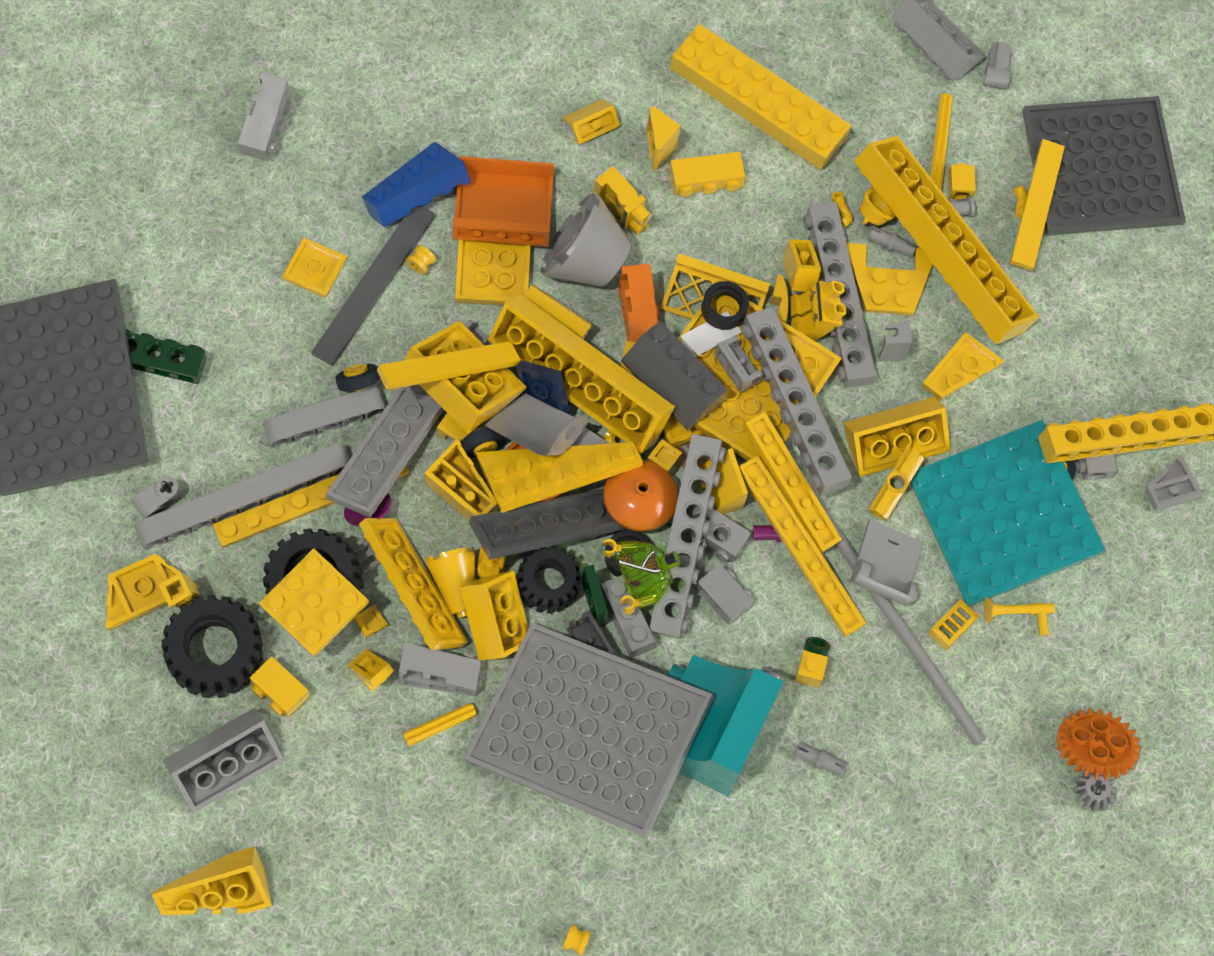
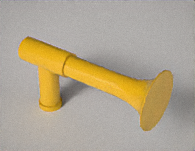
M986 597L984 600L983 608L987 623H990L993 617L1003 614H1037L1039 636L1050 635L1047 614H1054V603L999 605L991 602L989 597Z

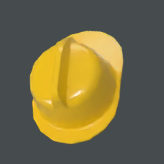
M871 186L864 194V199L859 209L864 217V225L870 222L876 226H881L896 215L888 208L886 202L874 190V187Z

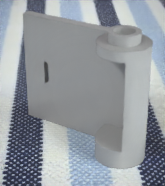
M870 519L851 575V582L904 606L913 603L918 595V590L916 589V583L912 582L923 542Z

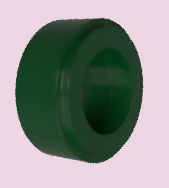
M809 637L806 639L803 649L808 652L828 656L830 645L822 638Z

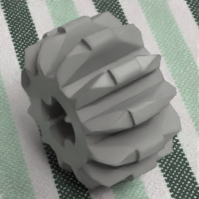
M1084 772L1082 777L1075 779L1078 786H1075L1072 792L1080 794L1075 799V802L1082 800L1085 802L1082 806L1083 810H1086L1091 805L1093 813L1098 812L1099 808L1102 811H1106L1109 808L1108 804L1112 805L1115 803L1116 800L1113 795L1118 793V789L1111 787L1115 783V779L1106 781L1102 775H1099L1098 779L1095 780L1092 773L1084 777ZM1093 786L1097 787L1096 790H1100L1098 795L1094 794L1095 791L1092 792L1091 788Z

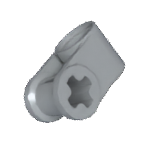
M164 476L148 488L138 492L131 499V503L142 518L145 519L163 512L177 502L181 496V490L173 477ZM168 487L172 489V492L168 494L164 489Z

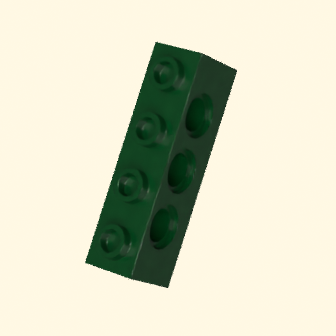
M126 329L129 346L137 347L134 351L130 352L133 369L199 385L207 360L205 350L197 345L190 344L185 346L172 339L160 340L147 333L139 335L131 333V331ZM154 351L160 352L158 357H149L150 353ZM177 357L185 358L181 363L173 362Z

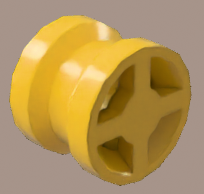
M417 245L414 249V254L409 255L405 261L414 271L424 275L427 272V267L436 261V257L426 247Z
M572 924L562 949L567 951L572 949L576 951L577 955L583 956L592 931H582L578 929L577 925Z

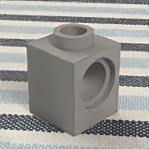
M1114 454L1078 459L1076 462L1077 472L1079 474L1082 473L1083 481L1092 480L1094 477L1110 479L1117 472Z

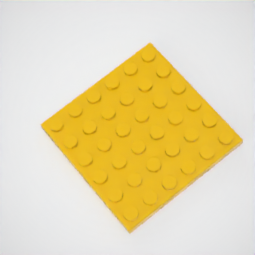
M717 295L711 301L712 309L719 315L728 311L733 316L739 310L737 301L727 295ZM749 301L746 315L764 309ZM701 307L681 335L706 323ZM779 319L816 398L840 363L841 357ZM744 321L738 326L741 332ZM743 333L738 334L739 345L755 369L761 371L759 361L753 358L749 339H745ZM760 336L764 340H770L767 336ZM716 346L697 355L696 358L728 391L724 402L693 427L711 438L722 440L723 446L728 449L732 448L734 453L747 461L758 455L767 468L742 425L765 412L784 444L790 437L791 431L788 425L784 424L781 419V409L778 403H775L771 397V387L768 381L765 382L763 379L762 382L739 393L714 355ZM770 357L773 361H779L777 357ZM784 377L779 378L782 382H789L788 379ZM789 399L793 404H799L796 399Z

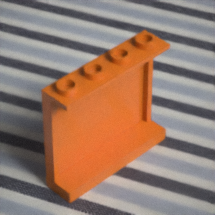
M460 156L459 159L464 162L471 182L464 186L462 183L457 185L452 239L548 247L555 164Z

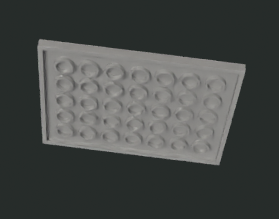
M531 623L463 759L470 764L647 839L714 700V696L711 693Z

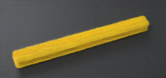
M942 93L939 98L930 177L941 191L953 96Z

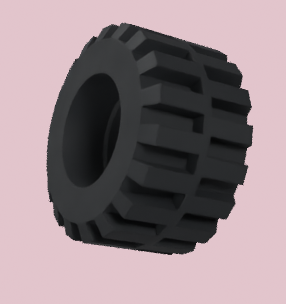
M552 545L551 549L544 547L540 548L539 551L537 549L531 550L530 555L526 554L523 557V563L519 565L517 585L519 592H521L520 597L523 602L527 601L529 608L537 607L536 612L539 613L542 612V609L547 610V614H552L554 609H557V612H561L564 606L568 608L572 604V600L576 599L580 588L581 571H579L580 565L578 561L574 562L575 556L572 553L566 554L567 549L562 547L561 550H556L557 545ZM551 568L557 570L563 576L564 583L556 589L547 590L541 588L535 582L534 576L542 569Z

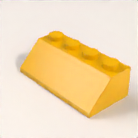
M935 397L843 422L846 442L859 477L895 467L906 447L919 452L924 458L951 451L946 407Z

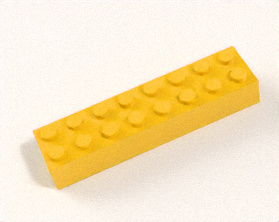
M701 24L695 27L672 55L671 70L820 170L825 167L848 138L852 125Z
M522 294L505 302L489 335V342L497 344L511 341L521 361L524 360L561 371L567 399L623 441L633 442L641 454L656 443L675 408L674 405Z

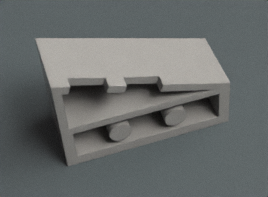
M260 71L258 77L261 84L258 94L253 93L252 101L255 103L250 115L246 116L238 146L240 154L267 161L269 155H274L276 151L277 141L275 139L277 134L281 135L285 126L283 119L285 114H290L293 102L290 101L288 79Z
M404 642L399 668L400 685L476 696L481 661L476 660V657L470 655L459 656Z

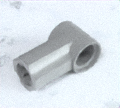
M998 42L991 45L989 61L984 73L986 79L983 85L1002 89L1007 88L1011 71L1008 69L1011 47L1007 43Z

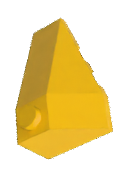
M255 846L223 856L152 891V897L161 915H194L197 912V908L212 909V914H221V908L237 907V914H243L272 906L265 869Z

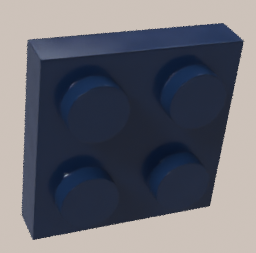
M524 360L516 365L519 379L526 386L523 395L526 393L562 412H570L561 371Z

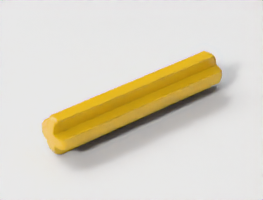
M468 703L404 732L403 737L408 746L414 745L475 717L476 710L472 703Z

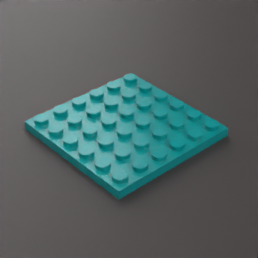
M1043 419L918 469L910 482L960 593L969 607L983 602L986 597L991 599L1105 552V548L1064 463L1046 464L1038 436L1046 427Z

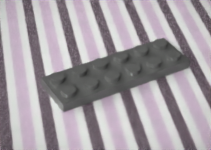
M604 488L532 503L504 513L495 511L472 516L469 522L489 560L626 529L615 522L607 512L603 499Z

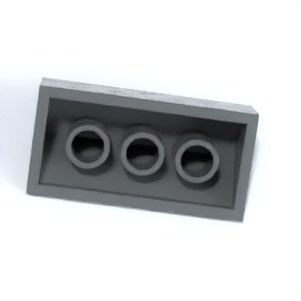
M661 321L645 332L621 359V362L639 381L675 406L672 415L687 431L722 404L728 391Z

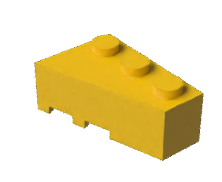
M457 438L424 473V483L470 521L472 516L497 511V502Z

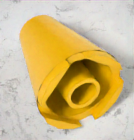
M474 546L469 549L464 547L439 553L440 557L433 558V556L425 558L426 565L452 615L457 614L458 619L468 617L460 587L476 580Z

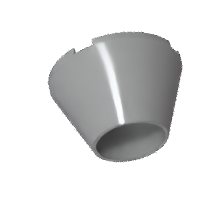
M592 192L578 204L581 206L579 211L575 215L569 214L553 238L543 258L546 266L545 268H540V272L544 276L603 287L611 281L623 265L630 251L631 243L600 195Z

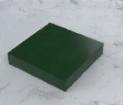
M594 565L586 566L583 569L581 583L590 612L599 627H602L606 624L607 606Z

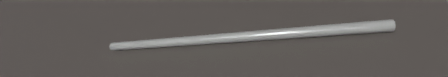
M822 505L842 539L835 545L851 568L854 569L858 555ZM866 589L974 745L976 746L979 742L986 739L889 599Z

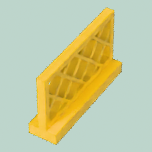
M679 253L660 310L692 320L694 315L689 307L703 301L704 296H702L697 285L704 281L711 283V285L719 281L736 283L744 289L748 297L760 299L758 306L762 308L770 283ZM678 272L688 275L692 283L679 288L676 282ZM694 286L699 298L687 303L682 292ZM679 294L684 305L676 309L667 306L669 298Z

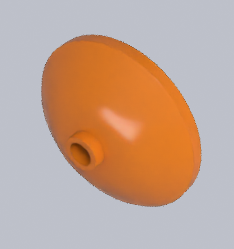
M642 460V467L609 477L605 483L603 499L607 512L615 522L629 530L646 532L660 528L672 518L678 501V489L674 479L664 468L655 463ZM643 486L647 491L641 492L639 487Z

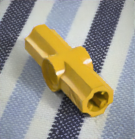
M906 447L868 509L873 515L887 521L925 459L919 452ZM897 479L902 483L903 487L895 489L891 486L890 481Z

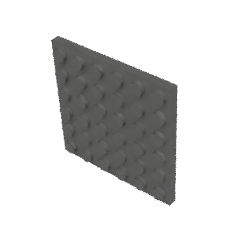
M1159 96L1023 107L1022 113L1033 169L1042 139L1065 146L1045 223L1046 236L1184 224L1186 220Z

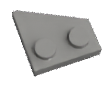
M1179 455L1175 462L1168 468L1166 467L1160 473V476L1154 479L1145 490L1155 511L1199 499L1202 495L1183 455Z

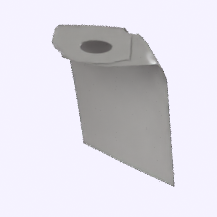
M525 393L502 409L485 426L536 454L560 455L572 446L588 423V419L585 416L573 417Z

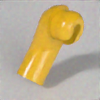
M840 191L834 192L831 195L832 201L837 202L842 227L846 228L852 224L853 215L846 205L843 193Z

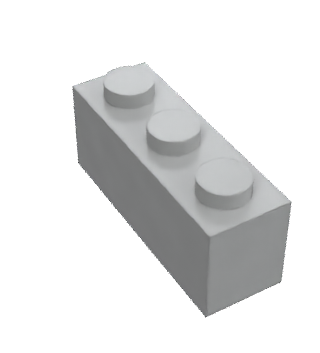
M621 575L601 583V590L608 612L631 659L653 650L655 640L639 606L635 607L631 615L624 613V609L631 605H620L621 598L626 595L632 596L634 599L635 597L629 584H626L625 575Z

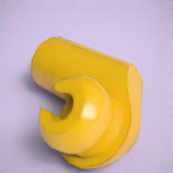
M1024 185L1013 188L1017 199L1015 214L1019 219H1021L1027 196Z

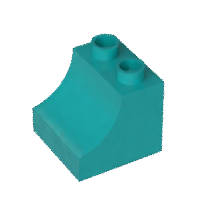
M693 654L686 669L674 663L667 676L713 694L714 700L679 773L721 794L729 796L784 681L757 668L749 670L729 668Z

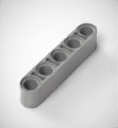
M376 386L368 387L266 420L263 426L270 447L277 448V445L286 443V445L300 441L302 437L308 435L313 437L325 433L324 430L333 428L335 430L348 426V423L353 421L361 422L372 418V415L378 413L381 415L386 407L379 388Z

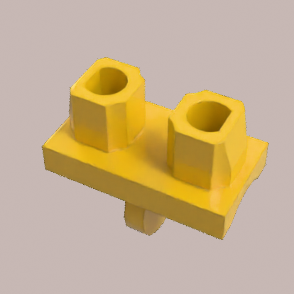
M481 546L476 574L480 578H485L503 573L506 556L489 560Z

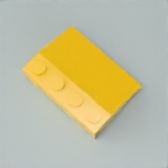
M459 320L410 347L404 360L485 345ZM508 368L419 384L468 434L485 425L526 389V386Z

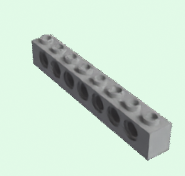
M837 202L809 205L806 215L803 216L805 229L810 231L811 236L808 237V240H812L821 267L820 279L818 281L828 283L837 281L844 284L843 297L840 298V302L846 306V316L848 319H842V326L834 327L828 333L829 337L834 338L835 344L832 345V352L841 357L840 367H837L838 379L843 381L844 388L873 384L876 372ZM824 228L828 233H823L819 229ZM824 250H830L833 254H827ZM828 271H835L838 275L833 276ZM843 336H849L853 341H846ZM848 358H854L858 363H851Z
M770 307L746 315L742 325L743 336L750 341L753 358L759 361L763 374L762 377L765 382L768 381L771 387V397L775 403H778L781 409V419L784 424L788 425L791 431V441L800 451V460L810 473L812 487L818 490L820 496L846 488L852 479L851 474L774 308ZM760 336H767L770 340H764ZM770 357H777L779 361H773ZM784 377L788 379L789 382H782L779 378ZM789 399H796L799 404H793ZM799 420H805L809 425H802ZM809 441L816 442L819 447L811 446ZM819 463H825L829 469L821 468Z
M584 427L572 446L610 443ZM608 478L600 480L598 482H606ZM639 487L641 492L647 491L645 487ZM695 506L687 510V516L692 519L699 517L701 514V510ZM715 509L708 511L706 520L710 521L707 536L702 535L700 545H705L704 549L708 547L715 551V556L721 561L727 562L729 560L733 563L748 542L751 532ZM674 515L668 521L670 524L673 523ZM685 531L682 534H688L695 540L696 535L692 531ZM721 533L726 539L718 541L713 535Z
M692 434L666 555L673 552L675 560L681 555L688 556L690 564L685 568L677 566L676 562L667 566L664 560L649 628L651 633L680 639L681 633L686 634L689 619L684 617L686 608L691 609L694 594H690L691 585L697 584L699 570L695 569L697 559L702 560L705 545H700L702 535L707 536L710 521L706 520L708 511L713 510L715 496H711L713 486L718 487L720 472L716 471L718 462L723 463L726 448L722 447V440ZM702 458H707L712 463L706 470H702L697 466L698 461ZM695 483H704L706 490L702 494L694 493L692 487ZM693 506L701 510L700 516L694 519L687 516V510ZM685 531H692L696 537L693 542L685 543L681 539L682 534ZM674 580H682L685 583V587L681 592L671 590V583ZM670 604H675L680 608L678 615L675 617H669L665 614L666 607Z

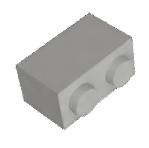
M719 564L697 582L695 589L726 624L730 625L751 607L753 603L752 594L745 586L741 587L735 581L736 577L729 568H724Z

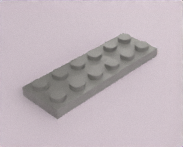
M411 386L399 388L327 491V499L371 518L444 409L426 392Z

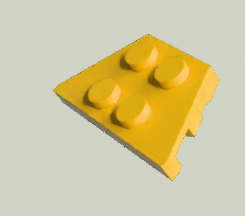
M155 553L108 574L107 619L105 621L107 630L115 629L168 605L159 584L177 575L180 571L167 564L163 558Z

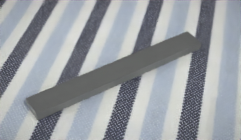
M416 206L411 209L412 213L402 219L312 350L313 356L331 366L335 364L434 219V212L423 206Z

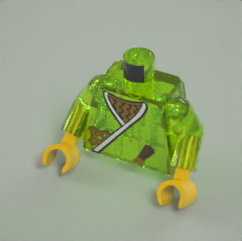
M612 539L603 541L602 546L609 545L613 548L612 551H604V556L612 557L615 552H619V555L616 557L629 594L621 598L620 605H631L624 609V613L631 615L635 607L640 609L657 604L667 591L668 586L673 583L670 569L681 564L678 554L672 551L665 555L662 549L646 542L620 541L616 544Z

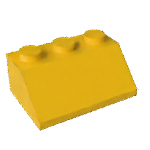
M514 570L477 579L461 586L462 599L478 660L500 659L518 651L528 631V625Z

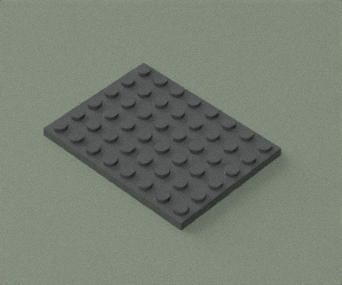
M114 278L0 306V495L7 496L148 463L149 459L117 280Z

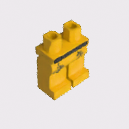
M614 166L595 179L593 192L600 195L604 203L614 212V217L620 222V226L624 230L629 227L636 235L643 232L648 227L646 221L651 215L644 207L646 199L642 195L638 196L636 190Z
M818 281L805 293L790 296L791 317H794L791 319L792 327L812 340L817 341L831 332L834 327L842 326V317L846 315V306L840 302V295L844 292V284L837 281L829 283Z

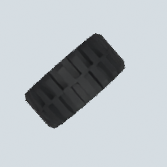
M311 528L304 529V534L298 535L295 531L289 534L291 539L285 542L284 539H281L277 543L279 546L277 551L272 549L269 553L270 562H266L263 569L266 573V576L263 577V585L266 588L265 593L267 595L314 548L323 558L331 562L335 569L359 592L361 589H364L363 571L355 552L346 541L341 540L339 535L335 533L330 535L324 529H318L317 532H313Z
M207 595V600L201 601L200 597L194 598V604L188 606L184 603L179 607L181 612L178 615L173 613L169 618L170 625H165L163 631L164 639L162 640L163 657L171 676L175 678L176 683L181 688H187L188 692L193 695L201 693L203 698H211V694H217L218 698L226 697L225 692L232 691L234 694L240 691L239 686L243 683L247 686L250 683V676L260 668L259 661H262L263 642L260 629L252 613L249 610L246 611L244 605L238 601L232 603L231 599L222 596L221 600H217L215 595ZM211 626H220L232 631L237 640V649L227 662L215 667H205L193 662L189 655L188 647L196 633Z

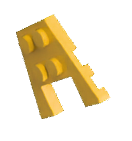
M846 243L856 286L865 312L913 316L932 267L924 251L921 248L915 249L914 270L866 267V244Z

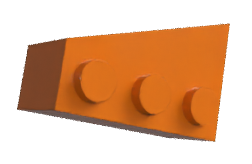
M650 263L621 267L618 292L627 341L636 343L645 332L658 323L659 310L658 305L655 304V288L652 281Z

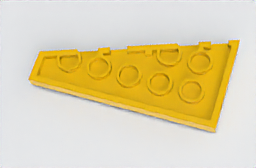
M633 442L571 446L560 455H539L529 449L476 452L478 463L501 513L643 466L642 458Z

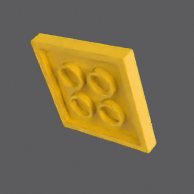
M459 240L455 302L504 305L505 302L519 294L525 296L529 286L531 245Z
M313 548L259 602V605L315 658L369 603V600Z

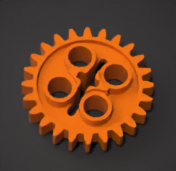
M1088 708L1087 714L1082 710H1078L1077 716L1070 713L1068 719H1063L1055 742L1058 743L1056 749L1062 751L1060 758H1068L1067 766L1074 764L1076 766L1075 772L1081 769L1084 770V777L1092 773L1095 780L1098 779L1099 775H1102L1107 781L1110 774L1115 779H1118L1120 773L1125 776L1128 769L1133 770L1141 746L1138 745L1140 739L1134 737L1135 730H1127L1129 727L1128 722L1120 723V716L1113 719L1111 718L1112 712L1110 711L1107 715H1103L1102 710L1099 709L1097 714H1095L1091 708Z

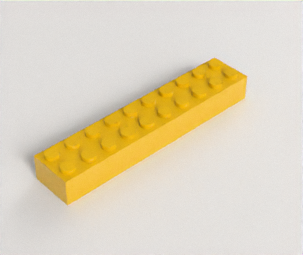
M899 136L869 143L856 158L855 164L872 184L874 190L883 198L888 208L900 220L902 226L914 238L916 244L924 251L931 264L938 269L945 282L955 291L959 300L969 309L973 318L986 331L987 336L995 344L1023 334L1040 316Z

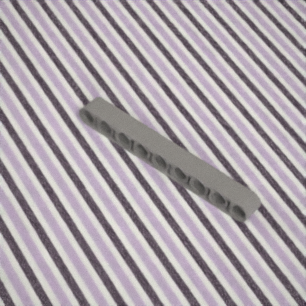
M335 444L147 517L135 524L142 546L145 550H150L151 546L156 544L163 545L175 540L174 537L182 534L186 536L198 531V528L207 525L209 527L222 521V518L235 516L245 512V509L253 506L255 508L269 502L273 498L283 497L293 493L292 491L296 489H303L315 484L319 480H325L338 475L350 460L349 454L344 444Z

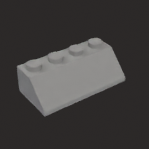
M904 0L891 15L896 21V27L903 32L906 31L911 36L910 41L915 46L921 47L926 52L925 56L932 63H937L942 68V74L948 79H961L987 59L982 51L931 0Z
M254 707L163 759V762L190 810L194 813L282 762L284 758L264 720Z

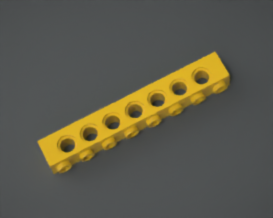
M1203 403L1197 407L1181 406L1176 410L1170 411L1164 408L1154 413L1141 411L1132 416L1119 414L1110 419L1097 417L1087 422L1075 420L1065 425L1052 423L1045 427V430L1038 436L1046 464L1214 441V405Z

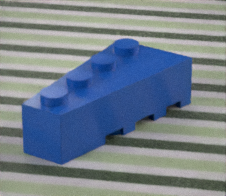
M433 142L363 195L362 199L369 215L385 227L412 213V208L416 206L424 207L430 204V199L441 193L445 196L453 192V187L460 183L464 186L470 183L471 180L464 162L437 142Z

